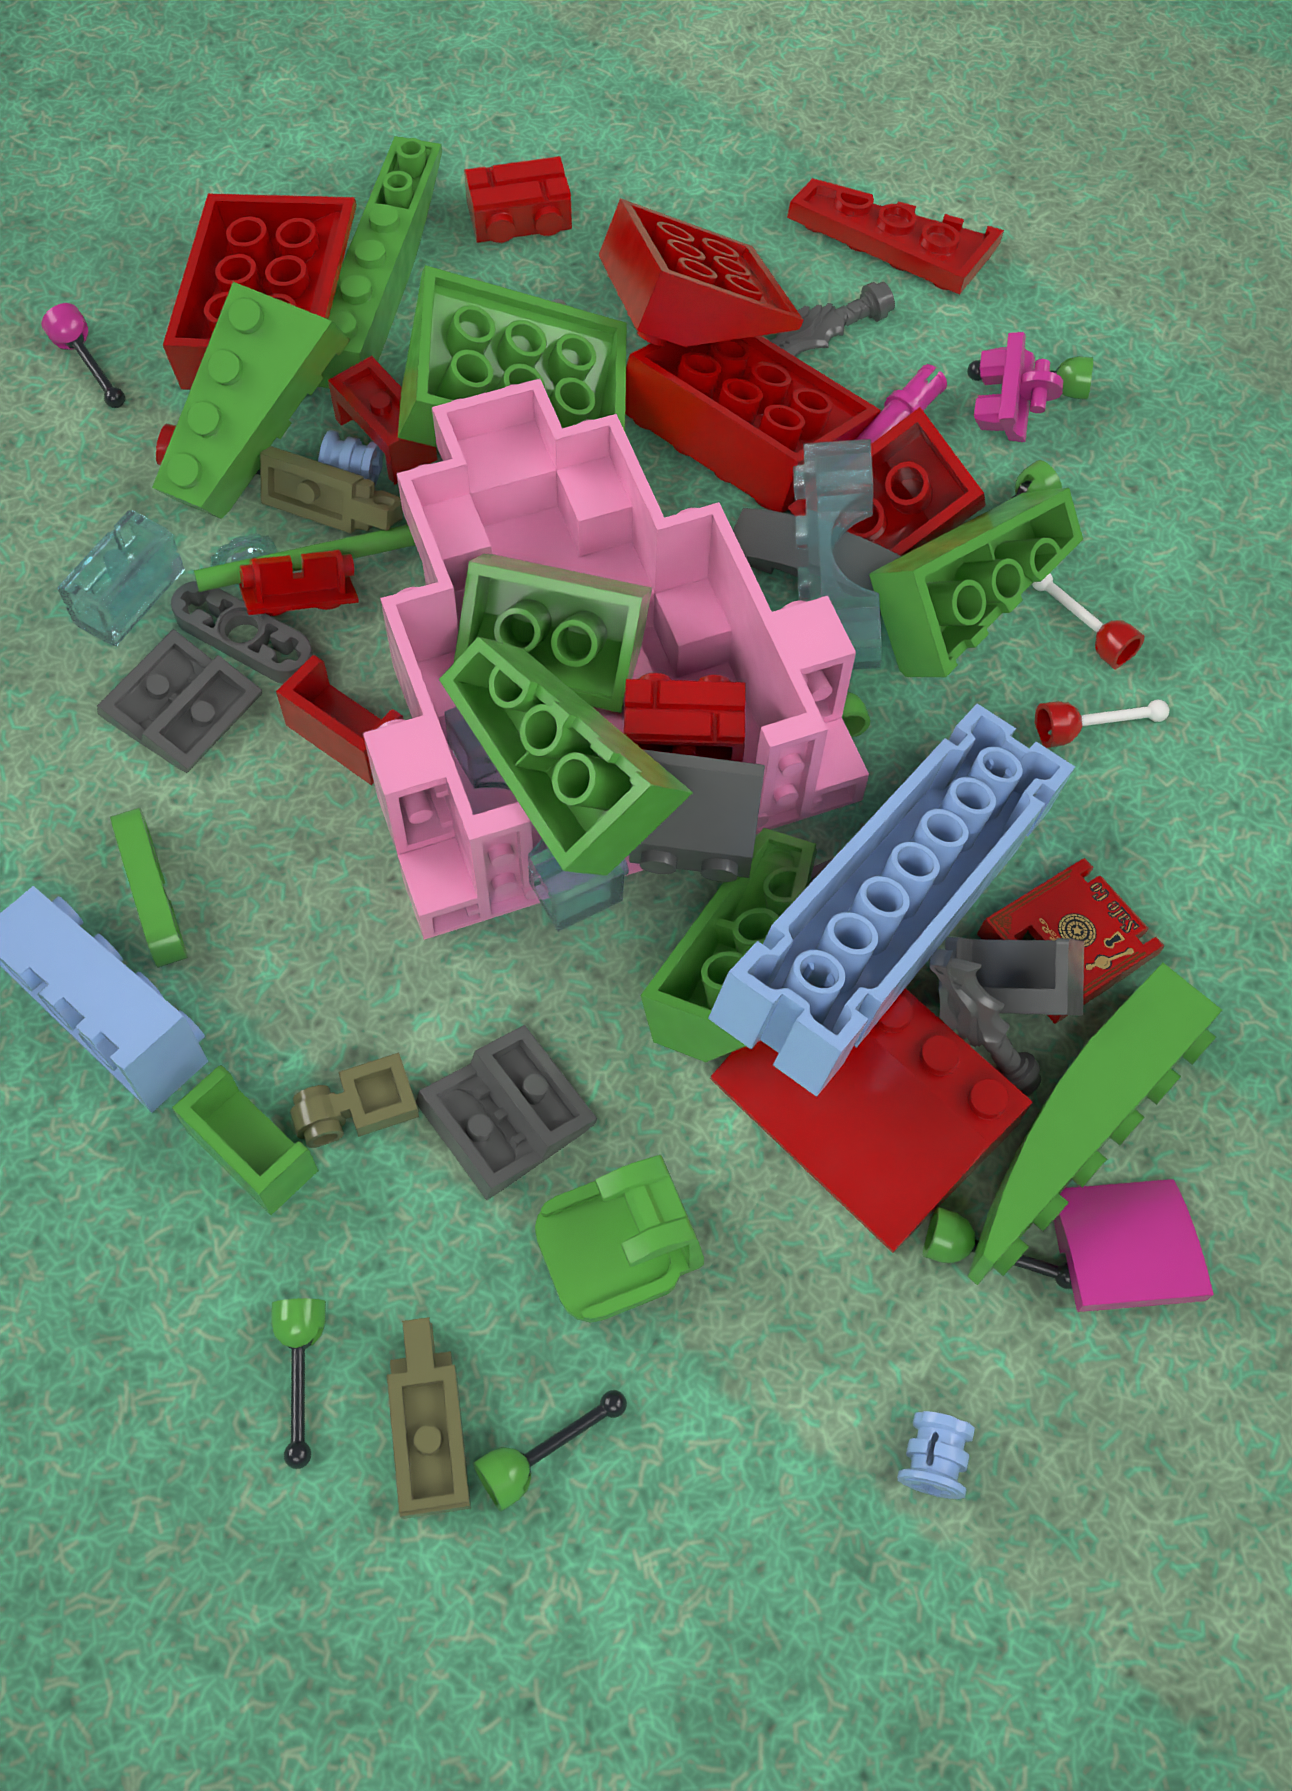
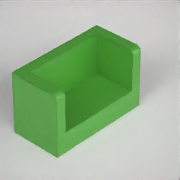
M222 1065L215 1068L172 1107L186 1132L270 1215L277 1211L319 1171L309 1149L300 1141L294 1144L238 1089L231 1073Z

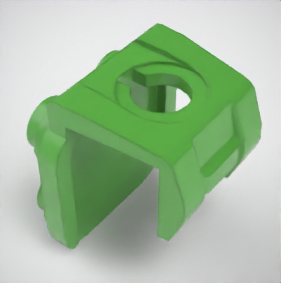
M656 1155L628 1164L595 1179L591 1183L557 1195L544 1203L537 1216L535 1224L537 1243L559 1300L566 1312L580 1321L589 1323L602 1321L663 1297L675 1289L680 1276L697 1270L704 1265V1256L699 1241L662 1155Z

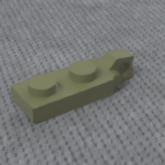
M273 446L260 452L262 504L348 533H352L357 529L369 531L373 526L387 531L390 529V526L403 519L401 498L384 490L374 491L375 483L369 479H364V476Z
M430 1317L402 1321L406 1358L390 1360L391 1374H387L400 1517L407 1519L471 1509L457 1369L453 1365L451 1351L435 1353L433 1325L430 1323Z

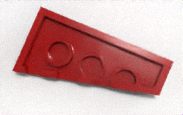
M814 178L790 201L787 218L804 225L812 232L827 235L847 244L849 248L855 251L865 252L889 263L897 270L912 273L932 282L940 289L950 290L959 295L989 260L1001 243L1004 233L1003 229L987 226L985 234L962 228L964 219L944 214L942 222L918 216L915 214L917 206L899 201L897 204L877 205L873 203L874 198L870 193Z

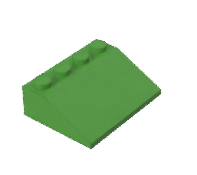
M425 265L421 276L401 390L398 438L437 447L432 407L536 379H541L562 428L577 425L586 420H595L617 414L625 431L627 323Z

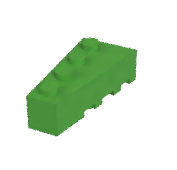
M233 282L152 488L180 503L222 519L231 510L260 469V452L270 447L276 438H282L292 423L289 419L307 394L310 396L313 394L323 380L322 372L335 354L339 356L350 339L329 319Z
M1069 488L1021 493L869 573L899 671L905 677L946 678L958 666L956 659L967 648H976L989 635L987 628L1002 613H1011L1023 601L1021 594L1033 582H1041L1083 540Z
M477 637L439 678L446 692L565 872L607 876L693 793L522 648Z

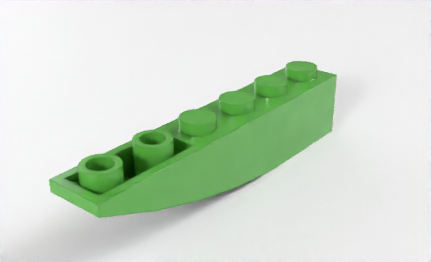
M394 136L342 263L329 320L333 321L350 341L339 356L337 354L334 355L322 372L323 380L318 387L329 388L328 380L371 355L377 362L379 361L419 249L442 156V144L421 141L416 138Z
M1163 962L1089 1040L1039 1110L1011 1159L987 1214L968 1273V1277L976 1285L993 1268L1002 1276L1012 1268L1029 1248L1020 1239L1033 1223L1044 1231L1069 1203L1060 1195L1068 1184L1073 1180L1083 1188L1107 1161V1158L1099 1152L1104 1144L1111 1138L1120 1146L1145 1118L1136 1110L1146 1098H1149L1157 1105L1181 1078L1173 1070L1175 1065L1182 1058L1193 1065L1216 1039V1036L1208 1028L1222 1012V1009Z

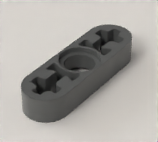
M191 581L180 586L171 598L173 614L178 626L183 631L277 683L284 684L313 655L310 642L304 634L266 613L248 615L244 601L220 588L199 592L196 581ZM206 601L210 613L218 618L216 624H214L212 615L203 610L196 609L190 614L188 606L193 604L199 607ZM240 625H252L258 629L255 637L247 642L238 643L228 638L229 633ZM271 639L273 649L284 655H289L293 650H296L298 659L294 661L287 658L279 664L276 652L267 646L269 640Z

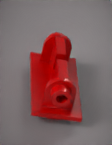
M339 549L301 554L302 572L293 573L290 555L258 559L251 558L250 564L239 566L241 583L238 584L248 615L266 613L269 616H277L291 610L309 608L330 610L344 604L359 603L358 595L350 578L355 573L352 555H342Z

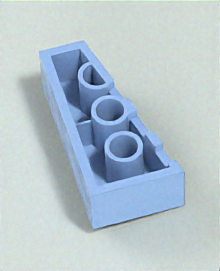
M32 886L0 913V967L151 1113L154 1112L208 1062L199 1045V1042L205 1038L203 1032L184 1012L178 1011L166 1001L147 977L139 971L135 974L123 964L120 954L102 935L96 934L92 937L80 927L83 924L82 919L66 901L58 896L51 902L38 889Z

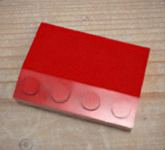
M207 194L163 342V348L181 390H191L233 282L329 319L357 207L355 197Z
M620 198L600 249L599 257L617 291V295L620 297L627 314L637 330V334L642 339L658 346H666L667 341L688 347L800 330L804 319L753 246Z
M763 336L688 347L667 341L666 346L650 343L630 353L626 366L625 415L632 418L639 427L650 430L673 445L679 453L690 456L713 471L720 480L733 484L754 498L761 507L781 513L787 511L788 506L819 484L831 471L832 461L838 458L881 412L874 405Z
M906 988L858 1047L853 1046L844 1064L817 1097L773 1066L779 1053L761 1040L752 1049L745 1046L731 1052L710 1076V1079L892 1253L1019 1125L1032 1104V1101Z

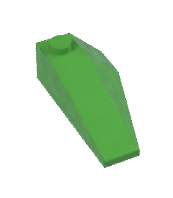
M767 828L762 829L755 839L750 877H737L735 881L723 882L640 995L654 1043L703 1062H708L745 1047L743 1043L709 1020L708 1017L728 972L757 941L761 944L764 943L772 924L809 886L817 854L815 843Z

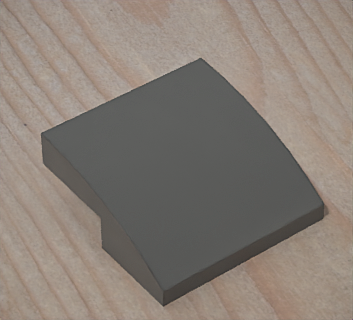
M172 629L97 705V713L107 722L161 758L188 773L262 695V689L222 657L217 655L212 660L175 629Z
M525 1025L475 1050L470 1064L419 1090L416 1099L419 1109L486 1200L507 1188L594 1126L597 1121L596 1116Z

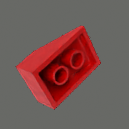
M919 407L788 506V509L795 516L844 530L903 556L957 528L984 508L986 503L982 489L922 408Z

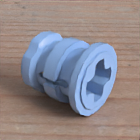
M334 430L327 431L320 447L318 462L364 476V479H369L376 485L383 465V451L377 444L371 441L366 446L362 444L361 439L350 436L343 441L340 440L338 432Z
M930 1411L916 1412L913 1426L918 1429L917 1438L909 1440L906 1452L907 1457L912 1460L911 1466L898 1472V1481L916 1491L936 1497L949 1499L965 1498L966 1488L958 1482L959 1472L967 1471L969 1454L964 1451V1446L966 1442L973 1441L975 1427L950 1415Z

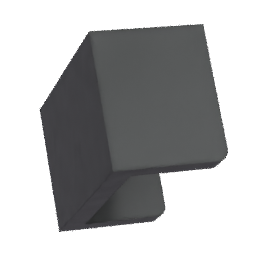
M946 938L945 950H953V958L981 964V968L976 971L977 981L991 997L1005 1004L999 1013L1083 1016L1084 941L1071 938H1057V940Z

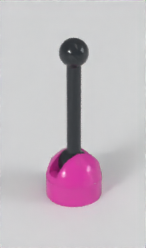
M61 303L49 309L41 322L42 329L48 338L61 349H75L105 392V403L111 408L121 407L125 402L124 392L112 386L84 345L89 331L86 320L79 309L71 303Z

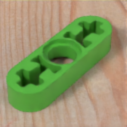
M141 808L110 816L142 929L157 968L188 958L171 900L168 899L163 884H165L164 876Z

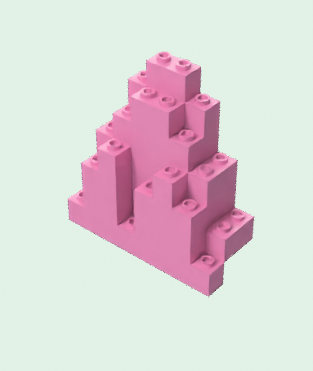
M541 379L509 385L502 389L464 399H456L449 403L432 407L436 445L443 461L420 465L414 469L397 473L402 511L423 563L426 585L405 588L397 594L380 598L393 667L412 719L391 720L382 724L378 729L363 733L377 797L398 855L403 881L424 940L643 870L640 864L629 863L628 855L607 876L563 871L439 681V678L454 663L469 561L482 554H495L651 587L652 593L642 646L632 679H639L648 673H662L669 676L672 680L698 681L707 675H722L729 678L731 682L746 683L743 762L765 765L756 834L760 833L763 828L771 830L863 800L869 773L842 719L856 651L828 595L807 602L803 600L794 601L785 605L780 610L772 612L719 502L701 508H687L676 515L664 518L617 414L595 420H586L577 425L562 428ZM625 705L621 713L593 707L624 734Z

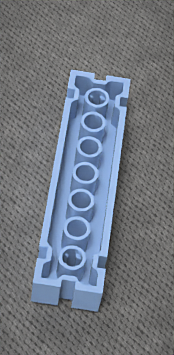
M976 704L956 725L949 740L944 738L772 924L764 943L761 944L757 941L728 972L708 1019L750 1049L760 1040L779 1053L773 1066L817 1097L844 1064L853 1046L858 1047L1016 853L1025 837H1029L1046 816L1075 769V766L1038 742H1035L1029 749L1012 738L1016 730L1015 727L981 705Z

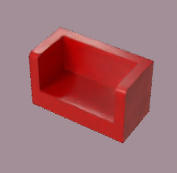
M372 355L328 380L336 421L343 426L354 420L385 453L388 477L394 485L398 483L397 473L414 469L420 465L431 464L438 460L436 447L398 438L402 387Z
M312 655L276 691L285 724L372 785L374 780L363 733L378 729L382 724L391 720H404L403 715L392 709L382 719L378 718L330 685L324 661L316 655Z

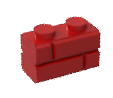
M561 156L493 165L487 168L464 169L467 205L477 243L487 241L504 243L515 237L535 234L552 236L560 231L572 229L571 192L565 177Z
M648 673L639 679H626L624 734L642 750L743 762L746 683L731 682L729 678L722 675H707L698 681L672 680L669 676L662 673Z

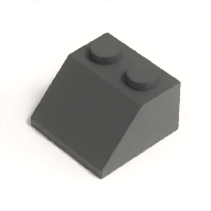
M643 750L693 793L629 854V863L640 864L643 870L655 874H672L676 872V869L701 872V876L717 882H732L737 877L749 878L765 765Z

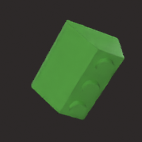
M482 554L470 560L468 564L454 662L477 637L519 647L528 652L591 707L621 713L625 705L626 679H632L642 646L652 588L495 554Z

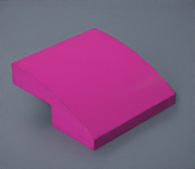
M1174 1179L1084 1186L1083 1188L1069 1187L1060 1193L1069 1203L1054 1219L1059 1252L1066 1254L1077 1312L1204 1302L1214 1295L1194 1224Z

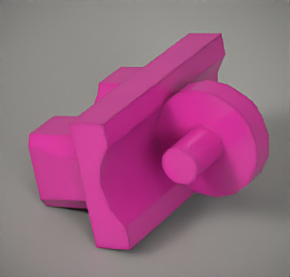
M1024 332L1008 333L1007 347L981 352L980 376L984 385L1002 384L1001 394L978 395L974 410V418L980 430L1005 431L1009 441L1026 442L1029 408L1033 413H1043L1046 409V401L1055 400L1063 393V379L1058 374L1050 372L1051 362L1047 359L1035 361L1034 354L1025 349L1026 336Z

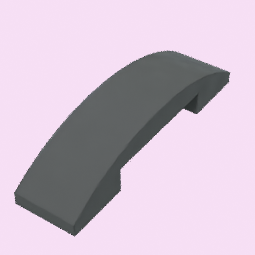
M742 509L733 532L750 567L772 574L775 568L872 605L871 612L882 616L869 573L901 557L900 555L862 537L807 518L770 510Z

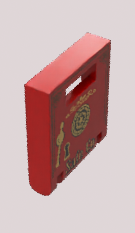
M1086 858L1081 859L987 917L977 932V935L982 940H1022L1028 931L1035 940L1071 938L1084 941L1083 1006L1160 954L1165 947L1157 937L1152 938L1145 944L1139 940L1146 934L1149 928L1101 875L1089 882L1084 879L1094 868ZM1068 1015L1047 1016L1056 1024Z

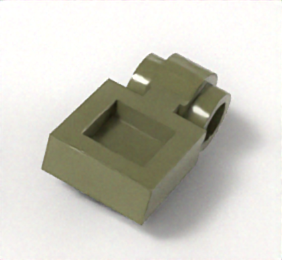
M399 1052L339 1071L338 1074L344 1090L342 1093H331L330 1088L326 1085L312 1086L298 1092L293 1097L294 1106L290 1110L297 1137L305 1139L306 1145L310 1148H317L341 1139L344 1135L342 1126L345 1125L346 1119L351 1117L353 1118L358 1137L419 1117L418 1108Z

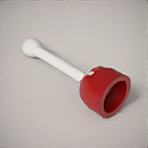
M1051 573L1041 582L1032 583L1034 589L1047 591L1097 633L1095 642L1096 652L1113 669L1119 668L1140 650L1145 639L1144 634L1123 620H1111L1103 624L1053 583Z
M1154 700L1147 707L1081 715L1078 709L1069 702L1054 701L1040 703L1035 712V726L1044 747H1058L1071 743L1080 733L1082 726L1142 718L1161 722L1168 717L1169 706L1163 700Z

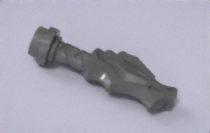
M871 282L862 287L860 299H856L838 309L831 303H827L824 307L816 305L812 309L809 306H803L797 310L804 319L800 330L777 333L776 338L771 340V342L795 357L807 350L829 348L828 342L831 338L838 335L843 336L844 326H849L867 316L873 318L876 322L886 318L888 312L895 308L893 293L885 282L878 284Z
M936 950L930 959V969L940 979L938 989L940 996L939 1017L953 1031L956 1028L959 1037L964 1040L967 1038L971 1046L976 1048V1046L980 1047L983 1044L997 1065L995 1069L1026 1096L1032 1094L1041 1083L1040 1066L1031 1053L1017 1052L1011 1046L1012 1043L1006 1036L1010 1025L999 1015V1011L1004 1008L1005 1004L991 997L977 981L976 971L981 968V964L953 958V950Z

